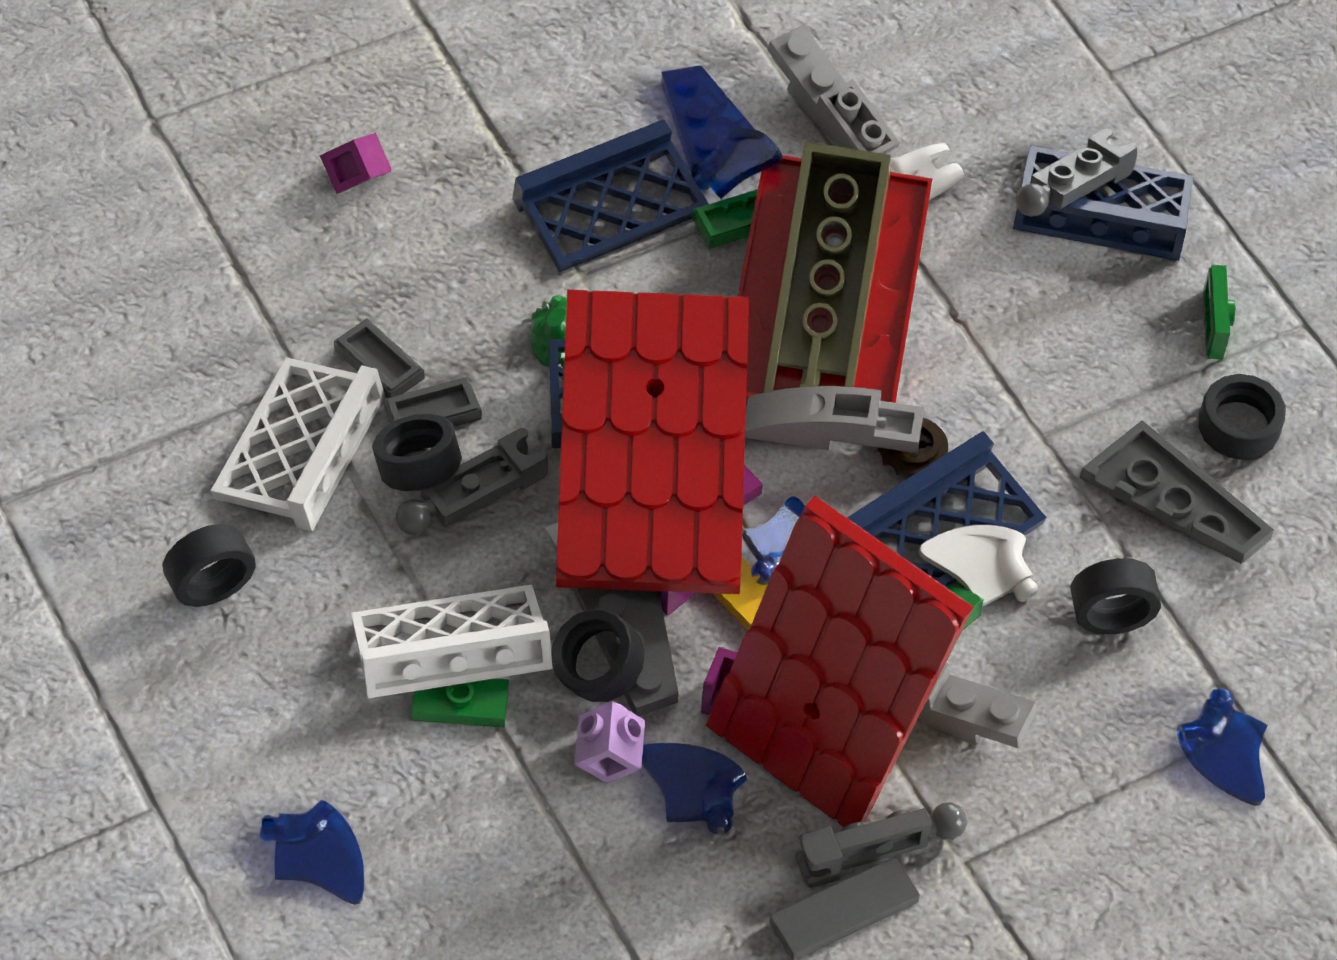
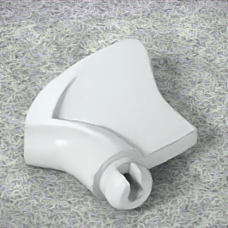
M994 525L966 526L937 535L924 542L920 547V557L954 577L967 591L980 596L984 600L983 606L1008 593H1014L1018 601L1026 602L1029 596L1032 598L1038 592V585L1032 580L1033 574L1022 557L1026 537L1018 531Z

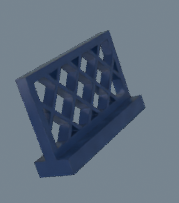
M665 119L515 178L512 200L519 212L525 211L559 272L692 219L693 209L709 204L672 143V131ZM666 156L673 167L671 177L647 170L649 163ZM625 173L637 177L638 181L634 192L610 185L613 176ZM643 180L667 187L662 201L639 194ZM586 187L601 192L597 206L594 207L573 200L576 191ZM671 189L689 194L694 204L685 208L668 204L667 201ZM606 195L630 202L625 216L601 209ZM549 202L564 207L559 222L541 217L536 207ZM638 204L658 211L655 220L643 223L631 219L630 216L634 205ZM569 209L592 216L587 231L564 224ZM597 219L621 226L618 235L606 238L593 234ZM549 230L555 232V233H554V236H552V234H551V232H550ZM560 234L582 240L581 249L564 256L557 244Z
M1030 145L1021 187L1025 184H1030L1031 176L1042 170L1035 162L1053 164L1070 153ZM1135 165L1132 173L1126 179L1135 180L1138 185L1128 189L1120 181L1117 183L1109 181L1097 189L1107 185L1116 193L1114 195L1104 198L1095 189L1085 195L1088 199L1079 198L1062 209L1049 202L1047 209L1041 215L1033 217L1022 214L1017 208L1013 229L1179 261L1187 230L1194 176ZM1161 187L1182 189V192L1168 196ZM1149 193L1157 202L1146 206L1137 197ZM1125 202V203H1127L1130 207L1121 206L1120 204H1122V203ZM1167 210L1171 215L1160 212Z
M983 430L847 518L875 538L896 540V552L903 556L904 542L922 545L927 540L937 536L938 520L963 524L962 527L974 525L1001 526L1018 531L1025 536L1042 525L1047 517L991 450L994 442ZM988 468L998 480V492L974 488L975 475ZM967 481V486L961 485L962 483ZM947 493L965 496L964 514L940 510L941 497ZM972 499L996 502L995 520L972 516ZM933 503V508L926 507ZM1003 504L1020 507L1029 519L1020 525L1002 521ZM912 515L931 518L930 536L905 532L907 519ZM899 525V530L892 529ZM911 562L929 576L939 577L936 581L944 586L947 584L951 585L957 581L948 573L928 562L927 564Z

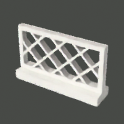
M286 357L210 490L213 499L293 518L296 528L313 532L385 399L378 370L361 365L358 372L353 373ZM293 374L308 377L311 380V383L290 392L286 388ZM336 385L349 387L344 395L327 401L323 393L324 390ZM318 394L322 404L298 413L295 402ZM289 406L293 416L269 425L267 419L271 412ZM325 415L329 416L330 422L326 428L312 434L308 433L304 424ZM296 427L300 428L304 437L283 446L279 445L275 436ZM270 439L275 449L251 459L248 454L251 447ZM310 448L312 452L310 459L305 463L290 468L286 457ZM280 460L285 471L261 480L256 470ZM250 472L256 482L240 490L229 488L233 479ZM291 482L293 489L286 501L268 496L267 491Z
M532 585L351 613L368 698L553 669L550 632L547 621H543ZM525 602L518 610L505 607L506 605ZM472 610L477 612L471 618L460 614L461 612ZM491 617L503 621L498 626L485 623ZM421 618L432 619L426 625L414 621ZM446 624L458 628L452 634L440 630ZM376 625L386 626L380 632L366 628ZM401 631L412 635L406 641L395 638Z

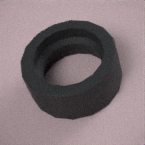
M1246 374L1224 376L1211 384L1204 395L1199 412L1198 428L1204 441L1220 454L1229 458L1243 460L1261 457L1272 450L1280 438L1285 422L1286 405L1281 394L1269 382L1261 378ZM1232 402L1246 403L1257 408L1265 416L1267 425L1255 431L1237 430L1228 426L1219 418L1217 408Z
M414 414L400 418L385 426L376 435L372 445L382 481L390 488L400 491H420L434 487L449 479L459 469L462 460L453 424L445 417L435 414ZM422 448H431L430 450L418 455L402 457L411 451H415Z
M215 524L192 531L178 540L167 552L162 566L164 576L176 598L184 605L200 607L227 599L239 591L251 579L256 563L255 556L244 536L235 526ZM213 562H216V563H214L213 565H211L210 567H207V568L203 569V568L206 567L207 565H209V564H211V563H213Z
M1115 558L1100 561L1083 569L1074 577L1070 585L1077 623L1086 631L1096 634L1131 632L1145 626L1156 618L1161 609L1155 571L1147 563L1136 559ZM1121 594H1127V595H1124V596H1122V597H1117V598H1112V599H1105V598H1108V597H1110V596H1116V595H1121Z
M588 609L572 616L560 628L552 644V666L554 674L561 683L577 696L590 702H608L625 694L636 683L643 669L645 651L639 634L619 615L605 609ZM603 631L614 633L619 638L620 647L619 655L613 667L603 676L596 679L585 680L581 678L576 671L577 655L583 644L592 636Z

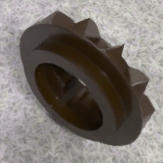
M923 418L918 446L919 451L916 457H912L910 452L877 447V452H880L882 456L883 466L890 465L894 468L897 476L902 472L912 474L913 476L948 453V440L943 430L936 423Z

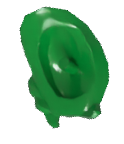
M555 295L549 303L543 301L541 308H536V311L532 313L531 346L535 357L543 366H549V339H565L567 295L565 297ZM558 352V365L560 364L561 353L563 352Z

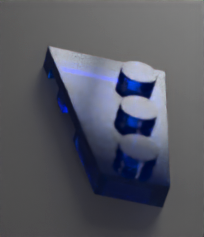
M701 65L661 72V85L691 175L763 163L765 152L773 154L770 146Z

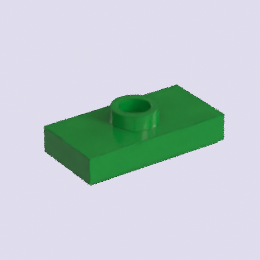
M758 189L693 209L692 219L708 249L749 237Z
M1211 265L1203 288L1206 356H1208V359L1223 360L1230 337V326H1233L1235 321L1236 305L1235 300H1228L1227 266Z
M494 678L414 691L411 711L412 721L505 728L509 679Z

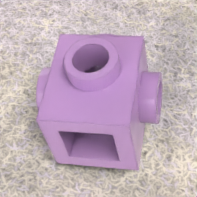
M614 701L604 703L595 709L579 715L574 765L605 783L641 770L645 720Z

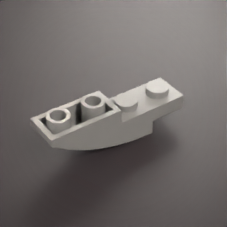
M804 25L770 41L767 49L790 80L787 90L804 112L834 143L843 148L886 154L899 146L900 142L856 82L853 79L845 82Z
M817 386L776 390L748 397L745 438L829 450L830 440L917 453L924 407L881 401V390Z
M946 663L917 721L974 745H977L980 738L984 737L1019 748L1037 713L1035 701L950 675L949 664Z

